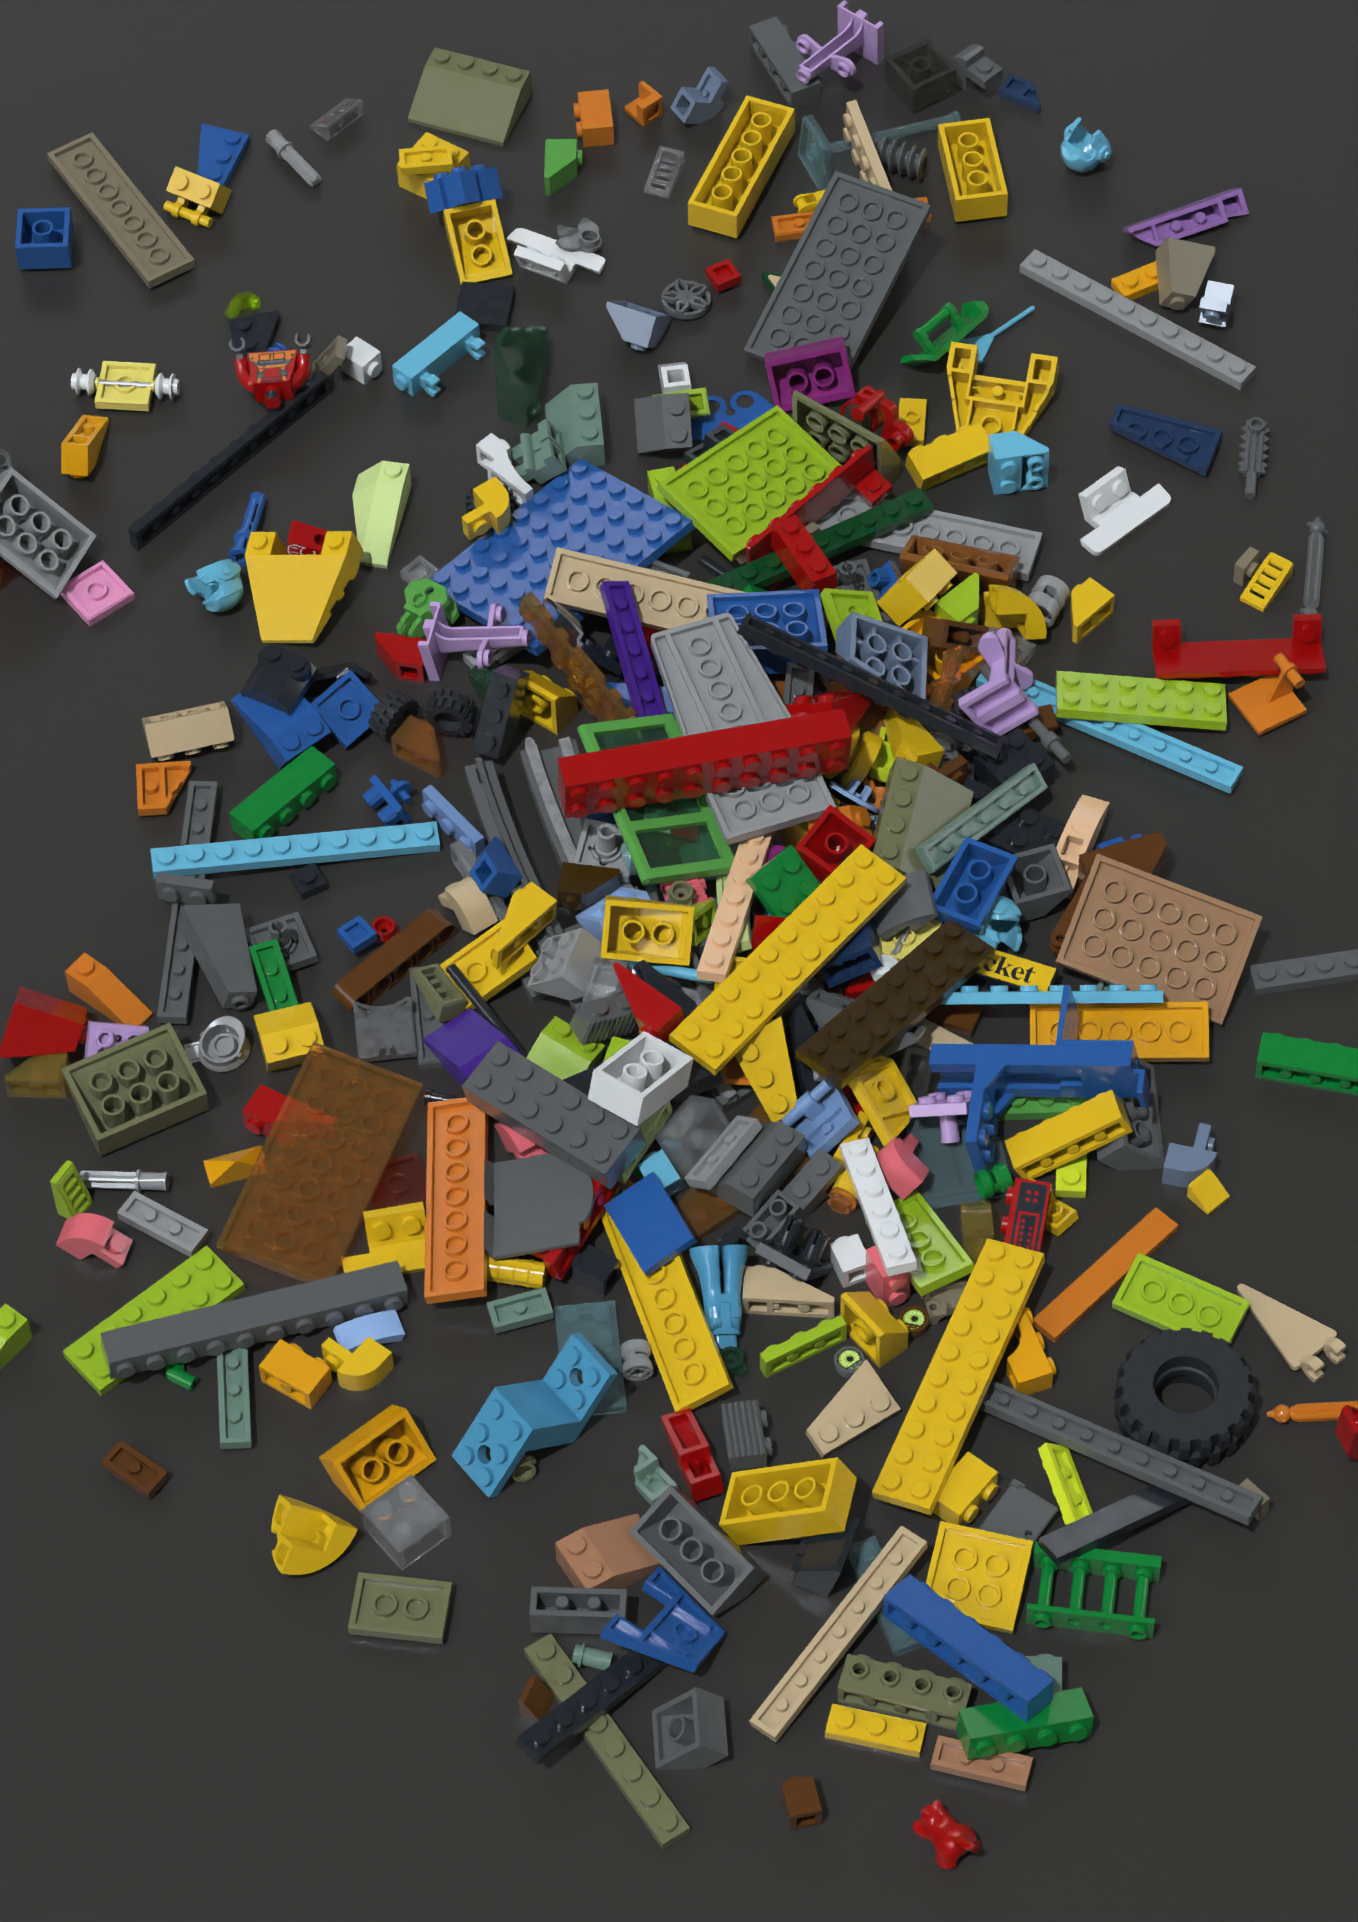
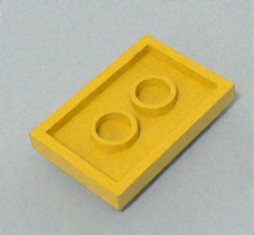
M504 919L439 965L466 998V1010L469 1008L474 1010L476 1008L446 972L450 965L456 964L482 998L487 1001L532 969L538 961V957L527 943L500 968L496 969L493 967L494 947Z

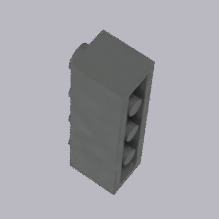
M777 16L750 25L749 44L790 108L797 110L820 102L821 90L823 89L820 76L817 75L806 84L799 81L796 76L799 65L808 58H804L797 49L796 41L793 42L787 26L785 24L782 25Z

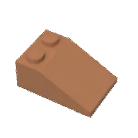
M638 1513L583 1527L555 1542L556 1560L575 1588L625 1589L652 1574L659 1566L663 1568L629 1533L630 1529L640 1519Z

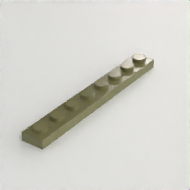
M551 1633L524 1648V1655L559 1704L587 1684ZM608 1712L580 1732L663 1850L690 1834L688 1824Z

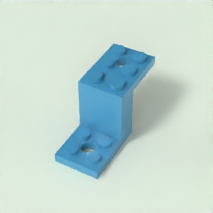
M580 1332L572 1333L543 1379L494 1387L453 1452L452 1457L488 1498L497 1497L526 1451L575 1442L618 1373ZM579 1369L582 1371V1384L578 1381L577 1372ZM487 1446L490 1448V1461L486 1457L485 1451Z

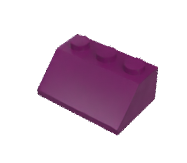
M844 336L765 353V366L775 406L778 405L784 412L793 410L792 393L795 390L820 404L856 395Z

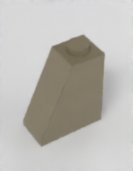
M1167 237L1155 251L1160 306L1170 307L1174 310H1184L1198 293L1214 256L1215 247Z

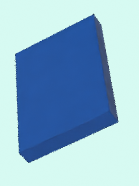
M654 1171L604 1205L642 1271L647 1276L697 1242Z

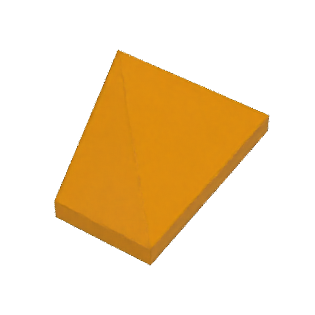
M261 1145L203 1161L211 1188L269 1173Z

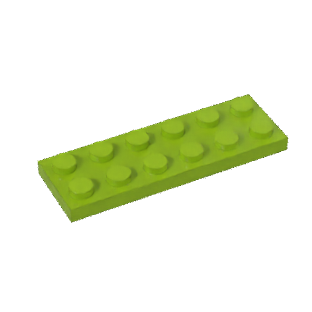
M1072 671L1056 672V717L1226 731L1225 684Z
M206 1245L64 1349V1358L100 1396H103L126 1378L110 1379L101 1347V1332L228 1302L244 1292L245 1285Z

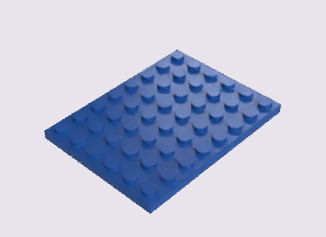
M579 459L567 468V471L561 473L537 492L529 502L523 503L513 511L510 523L502 533L498 534L492 528L429 579L446 587L449 599L451 597L456 600L459 611L485 626L488 623L491 604L499 603L500 606H504L505 620L503 623H499V626H524L525 629H530L532 635L530 646L520 647L538 656L555 642L552 639L553 625L560 614L552 604L543 603L557 547L646 568L690 533L695 526L693 525V520L589 462ZM569 609L579 622L589 615V613Z

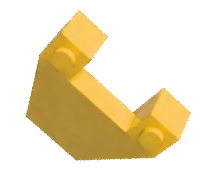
M951 341L946 367L956 432L966 424L974 425L980 422L988 437L990 434L1017 431L1026 436L1055 393L1059 371L1058 357L1031 353L1026 382L976 375L979 361L978 345Z
M327 531L321 555H286V547L276 532L250 533L245 560L261 641L263 643H314L332 615L330 610L337 600L341 601L345 594L343 590L350 579L354 580L358 573L363 548L352 531Z

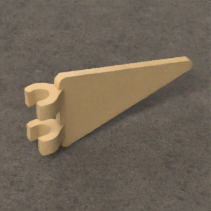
M1245 1284L1237 1286L1238 1294L1240 1297L1250 1301V1311L1292 1370L1296 1371L1302 1368L1306 1376L1315 1383L1324 1376V1373L1320 1370L1324 1367V1363L1316 1357L1319 1352L1324 1350L1327 1357L1336 1365L1346 1358V1355L1342 1352L1346 1349V1345L1336 1338L1337 1333L1335 1330Z

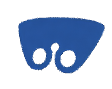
M750 390L740 391L730 399V405L734 409L735 414L729 416L725 413L727 404L722 398L708 396V401H717L720 404V409L716 413H710L708 417L691 419L692 440H704L705 434L716 429L723 421L740 430L774 406L756 392ZM748 395L753 398L754 403L749 408H741L737 405V399L740 396Z

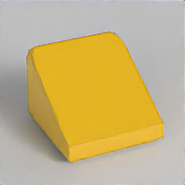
M1207 1169L1188 1185L1187 1197L1207 1215L1211 1214L1230 1198L1228 1192L1210 1169Z

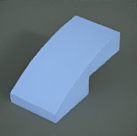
M396 1310L382 1311L358 1317L337 1325L333 1329L338 1344L352 1353L368 1336L379 1344L402 1341L405 1335Z

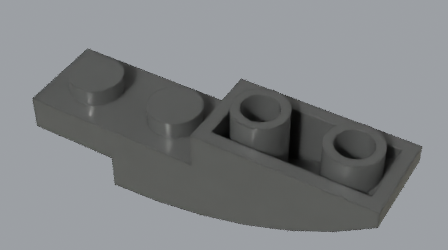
M820 1148L782 1192L778 1189L742 1229L746 1234V1242L756 1249L760 1241L778 1237L787 1214L798 1217L797 1221L799 1219L804 1221L828 1196L825 1191L845 1170L843 1165Z

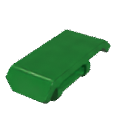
M984 301L963 303L960 318L954 305L947 302L936 315L912 333L923 351L918 355L901 357L900 364L917 366L937 361L950 350L951 341L959 342L988 316L989 306ZM948 318L952 326L931 343L928 335Z

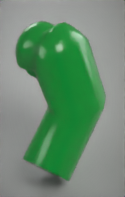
M179 1362L164 1366L166 1377L169 1381L189 1391H193L198 1383V1378L185 1372L184 1363Z

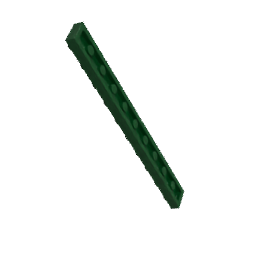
M917 488L811 536L826 558L830 559L933 513L934 505L923 491ZM774 551L705 583L743 591L749 584L762 589L791 576V574Z

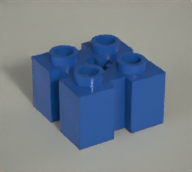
M485 164L469 167L470 170H467L466 166L451 169L452 174L450 175L449 172L433 175L434 180L424 183L430 214L443 213L445 209L482 201L502 199L503 194L497 167L486 168Z

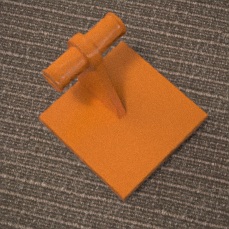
M1283 653L1277 654L1273 660L1281 669L1279 676L1266 675L1228 693V698L1259 736L1307 713L1305 706L1293 693V685L1296 689L1301 688L1305 684V680L1297 672L1298 667L1294 663H1290Z

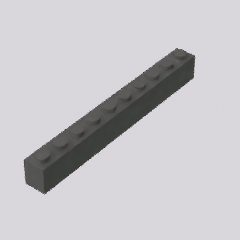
M397 1260L101 1332V1347L110 1379L118 1377L127 1378L134 1373L146 1370L155 1371L167 1365L179 1362L188 1363L195 1358L208 1355L216 1356L224 1351L248 1348L264 1341H277L285 1336L297 1333L306 1334L313 1329L321 1327H334L343 1322L377 1312L398 1311L408 1306V1289Z

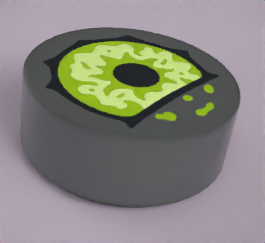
M854 1346L840 1348L834 1356L836 1372L842 1377L851 1378L865 1361L863 1352Z

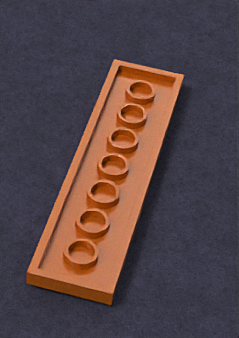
M466 1097L428 1103L424 1298L427 1304L487 1296V1251L484 1249V1210L487 1212L488 1201L484 1199V1159L488 1161V1114L469 1103Z

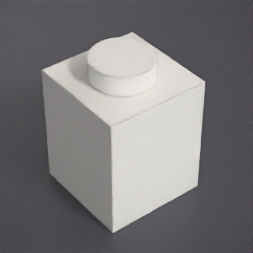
M356 336L347 344L346 351L348 352V357L344 365L340 367L343 372L365 385L372 378L377 377L382 370L381 351Z
M858 1234L849 1237L842 1236L829 1243V1260L833 1263V1268L843 1288L865 1281L866 1250Z

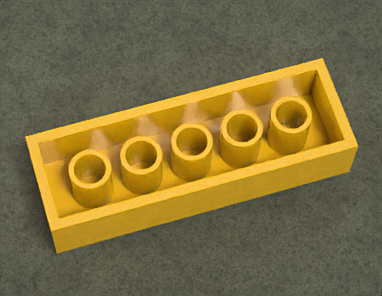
M751 96L745 97L688 201V225L738 238L795 132L794 108Z

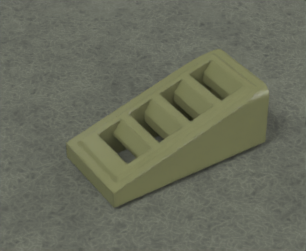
M438 963L412 969L413 978L432 1013L440 1023L452 1020L465 1011L466 998ZM436 977V979L428 981V978Z

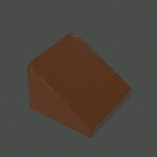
M535 1675L529 1677L518 1702L521 1716L537 1722L548 1713L554 1696Z

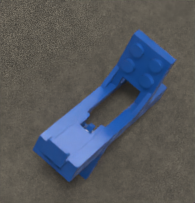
M1070 985L1063 986L1056 1045L932 1044L929 1066L931 1072H940L941 1082L938 1083V1091L946 1092V1096L954 1095L958 1091L972 1090L964 1142L974 1171L988 1170L989 1162H993L994 1145L992 1144V1137L997 1136V1118L1015 1097L1094 1098L1096 1095L1112 1089L1119 1098H1138L1140 1106L1147 1107L1150 1084L1146 1070L1141 1067L1134 1040H1077L1079 1012Z

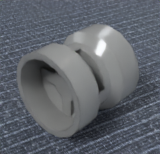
M632 1339L624 1342L620 1347L621 1358L625 1361L622 1365L623 1377L630 1381H642L650 1378L653 1375V1364L649 1360L651 1344L643 1339Z

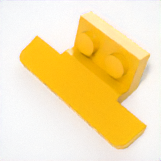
M423 1201L363 1212L370 1253L341 1258L344 1273L397 1260L402 1275L425 1271L426 1217Z

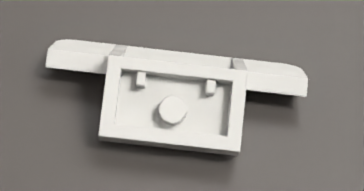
M524 228L515 229L506 238L508 242L518 245L514 256L520 267L566 284L578 267L599 275L605 268V259L602 256L582 250L562 249L555 244L557 240Z
M1117 466L1078 494L1084 519L1095 528L1080 539L1081 545L1095 556L1102 555L1166 509L1171 501L1170 495L1158 483L1139 497L1136 493L1131 492L1126 469Z

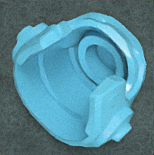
M1077 117L1065 129V139L1060 146V156L1068 168L1076 172L1085 173L1092 171L1100 163L1105 164L1112 155V148L1109 140L1101 130H1097L1092 135L1089 134L1082 126V118Z
M231 559L220 560L198 569L196 577L186 579L184 582L187 590L192 595L199 594L204 597L205 601L202 604L211 612H224L232 609L238 604L244 593L240 577L241 567L237 561L233 562Z
M998 896L981 928L970 932L995 949L1001 941L1017 952L1022 943L1021 927L1019 925L1022 913L1017 904L1011 899Z

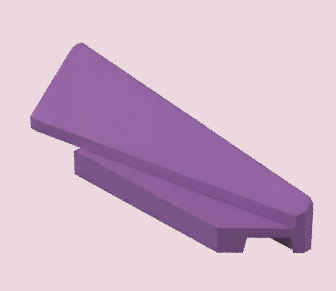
M1233 188L1122 229L1123 232L1156 247L1161 245L1167 237L1180 239L1228 222V217L1249 214L1242 188Z

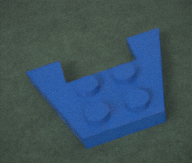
M659 1566L646 1580L642 1591L666 1606L644 1631L616 1614L603 1628L599 1638L695 1673L721 1642L725 1631Z

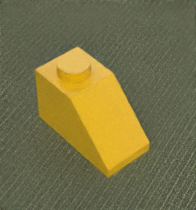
M1091 577L1084 583L1076 585L1070 594L1072 642L1078 644L1114 613L1115 595Z

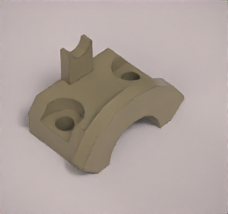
M958 1279L921 1296V1299L925 1300L926 1311L929 1315V1325L938 1324L940 1319L953 1314L968 1281Z

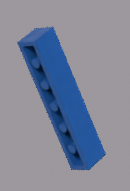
M909 1574L884 1595L883 1616L1025 1722H1028L1053 1700L1054 1680L1046 1671L1038 1669L1027 1661L1023 1654L1012 1650L997 1635L991 1634L981 1627L974 1618L963 1614L955 1608L951 1601L943 1599L932 1591L925 1582L919 1581Z

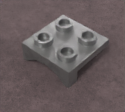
M405 997L394 1004L386 1006H369L359 1002L353 1003L359 1063L417 1057L411 997Z

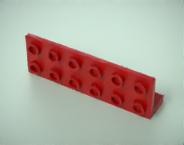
M868 444L863 449H857L844 465L835 467L829 474V477L822 483H816L803 499L794 501L789 506L788 511L780 518L776 517L771 520L762 533L753 535L745 546L747 563L774 552L770 546L771 525L795 514L804 526L812 521L816 522L854 490L872 508L893 491V486L874 468L873 448ZM789 577L782 579L776 583H773L765 588L768 591H773Z
M1321 614L1293 615L1292 638L1181 642L1180 619L1152 620L1151 650L1156 678L1174 680L1176 678L1202 679L1204 677L1279 676L1281 669L1273 661L1274 657L1279 653H1283L1290 663H1294L1298 667L1297 672L1299 674L1314 675L1325 673L1326 665L1321 646Z

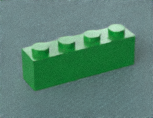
M310 746L229 812L232 830L244 840L272 837L283 825L289 824L295 815L304 808L311 806L317 797L325 791H329L338 781L335 763L315 747Z
M1263 1032L1255 1078L1358 1096V1049L1342 1046L1338 1043L1328 1044L1313 1041L1309 1038L1300 1039L1284 1036L1280 1033Z
M1080 1687L1053 1692V1700L1028 1722H1025L1000 1702L959 1709L956 1732L966 1758L970 1760L1091 1738L1094 1716L1084 1691Z

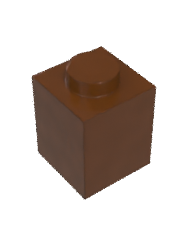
M813 1775L807 1777L793 1776L786 1782H781V1798L790 1831L821 1825L822 1808Z

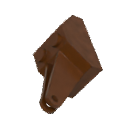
M1161 831L1079 854L1078 890L1050 935V950L1053 953L1059 954L1097 854L1164 879L1167 842Z

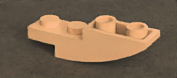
M1082 794L1064 828L1056 850L1072 889V892L1066 899H1072L1077 886L1079 854L1093 850L1110 802Z

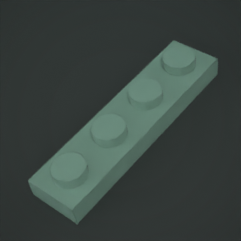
M236 1348L217 1355L220 1450L251 1448L248 1348Z

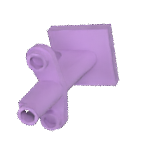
M843 0L837 6L838 35L821 47L807 34L798 36L796 42L797 49L803 54H809L810 57L799 65V70L796 72L797 78L806 84L828 68L837 71L842 77H850L856 73V67L850 59L845 57L853 51L879 65L884 60V23L881 21L876 25L870 23L866 12L860 9L856 13L848 10V2Z
M430 602L429 607L433 619H425L423 630L427 641H419L418 648L429 681H440L448 653L478 650L477 667L478 669H486L487 666L492 665L493 649L530 646L532 635L531 630L525 629L524 626H499V623H503L505 620V607L500 606L499 603L491 604L487 626L449 627L442 603Z
M1001 628L996 633L987 632L979 639L978 650L991 668L989 682L958 699L959 707L975 724L1000 736L1039 714L1038 706L1023 691L1032 685L1034 675L1028 668L1015 663L1016 639L1012 636L1011 630L1007 628Z

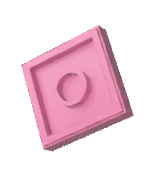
M103 560L67 581L60 592L64 600L90 627L135 600L134 592Z

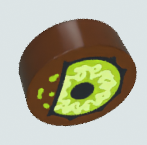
M913 1305L904 1308L900 1312L899 1319L907 1326L909 1330L908 1337H919L927 1332L929 1328V1315L924 1308Z

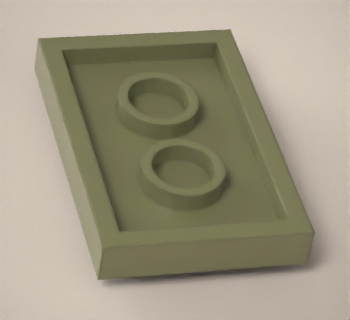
M358 1572L348 1633L352 1635L443 1644L453 1590L452 1582Z

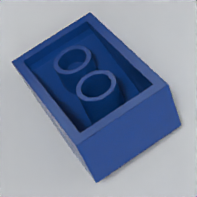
M240 693L230 700L279 769L296 759L310 746H315L324 740L332 732L317 710L304 697H302L291 715H287L281 710L249 697H243Z

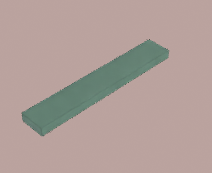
M1028 764L914 849L928 874L936 872L952 860L965 837L979 840L1048 788L1036 764Z

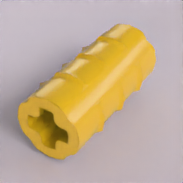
M487 1254V1281L497 1282L498 1284H510L512 1286H523L528 1289L545 1287L548 1270L544 1262L534 1261L533 1259H520L519 1257L493 1260Z

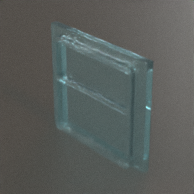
M968 1114L957 1115L959 1142L941 1143L940 1119L937 1116L913 1117L905 1127L907 1136L911 1133L919 1140L913 1154L930 1169L924 1181L920 1184L923 1198L932 1209L983 1200L978 1194L974 1183L973 1173L975 1171L964 1142ZM998 1130L997 1136L992 1137L994 1160L989 1162L988 1170L992 1169L993 1165L1004 1162L1008 1168ZM997 1192L989 1199L1005 1197L1007 1193Z

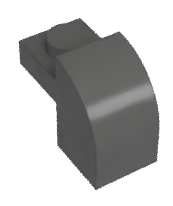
M978 44L969 45L948 62V78L965 91L974 84H978L983 89H986L1003 76V68L985 56V48Z

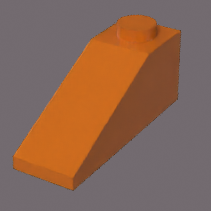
M85 952L65 971L69 992L113 1022L144 1026L153 1017V1013L107 967Z

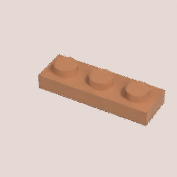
M938 1735L930 1769L1025 1792L1033 1764V1757L1008 1752L992 1755L987 1758L967 1760L960 1740Z

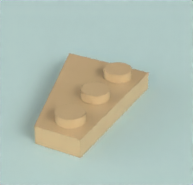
M866 1359L808 1427L805 1434L823 1459L897 1415L901 1408Z

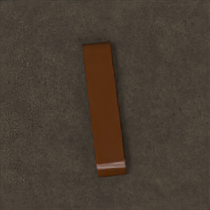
M429 908L340 979L332 990V997L352 1014H354L353 1003L355 1002L371 1005L408 975L409 968L418 967L453 937L456 926L435 908Z

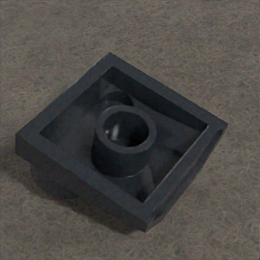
M276 645L266 646L259 652L258 663L240 694L243 697H249L281 710L287 715H291L318 676L317 668L302 655Z

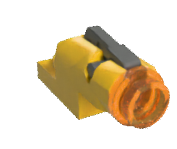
M860 1111L857 1118L860 1123L844 1137L841 1144L864 1138L871 1140L873 1128H871V1123L864 1112ZM871 1144L876 1155L879 1152V1148ZM839 1146L833 1158L842 1164L845 1170L838 1176L830 1190L828 1204L834 1211L848 1214L850 1210H854L857 1204L860 1203L841 1156Z

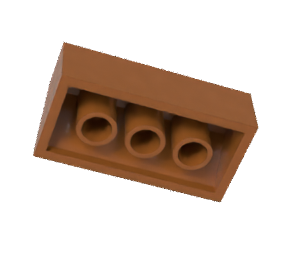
M917 535L911 536L900 553L899 559L902 575L935 548L957 572L950 580L955 586H958L976 572L979 575V591L988 592L990 584L1004 585L1011 588L1016 587L1020 556Z

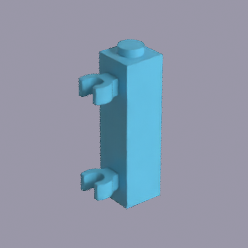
M461 311L454 315L392 365L393 382L396 387L402 391L405 390L411 396L416 395L423 388L430 396L434 397L441 391V388L437 386L440 382L439 375L468 352L476 360H480L486 355V352L481 349L485 346V342L480 339L479 324Z

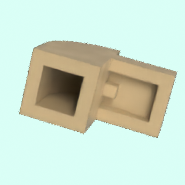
M469 876L460 882L450 884L445 888L444 893L438 895L442 906L454 910L463 931L475 935L498 921L486 894L480 891L475 881Z

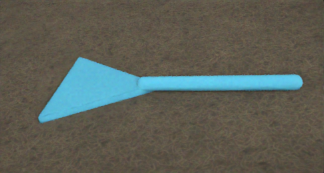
M1030 306L991 334L962 339L958 343L978 345V364L981 366L995 337L1033 312L1035 307Z

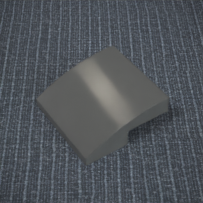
M925 869L904 874L906 884L874 915L877 933L882 939H889L907 926L916 931L938 917L929 874Z

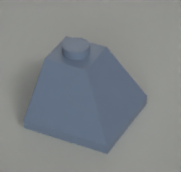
M607 301L606 308L622 339L630 342L631 348L641 351L657 346L673 317L627 301Z

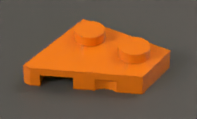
M191 761L136 764L138 816L168 814L192 771Z

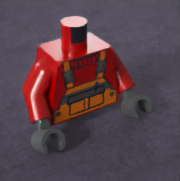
M300 333L295 335V343L300 348V354L298 349L247 353V358H244L243 353L246 350L244 339L241 337L242 347L239 349L233 348L232 340L230 339V350L236 355L234 364L237 379L248 393H254L257 402H264L267 408L276 409L280 406V401L292 400L295 397L296 390L300 389L310 376V354H308V349L314 343L309 333H307V341L304 344L300 343Z

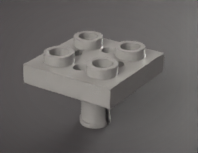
M585 818L573 863L618 868L621 873V882L629 883L634 864L617 824ZM642 833L636 834L639 842L641 840Z

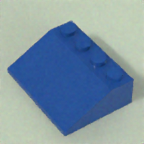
M819 589L707 594L708 618L729 613L734 618L738 627H740L747 613L826 652L828 651ZM748 642L766 674L786 673L787 662H794L785 656L772 654L768 648L758 643L752 644Z

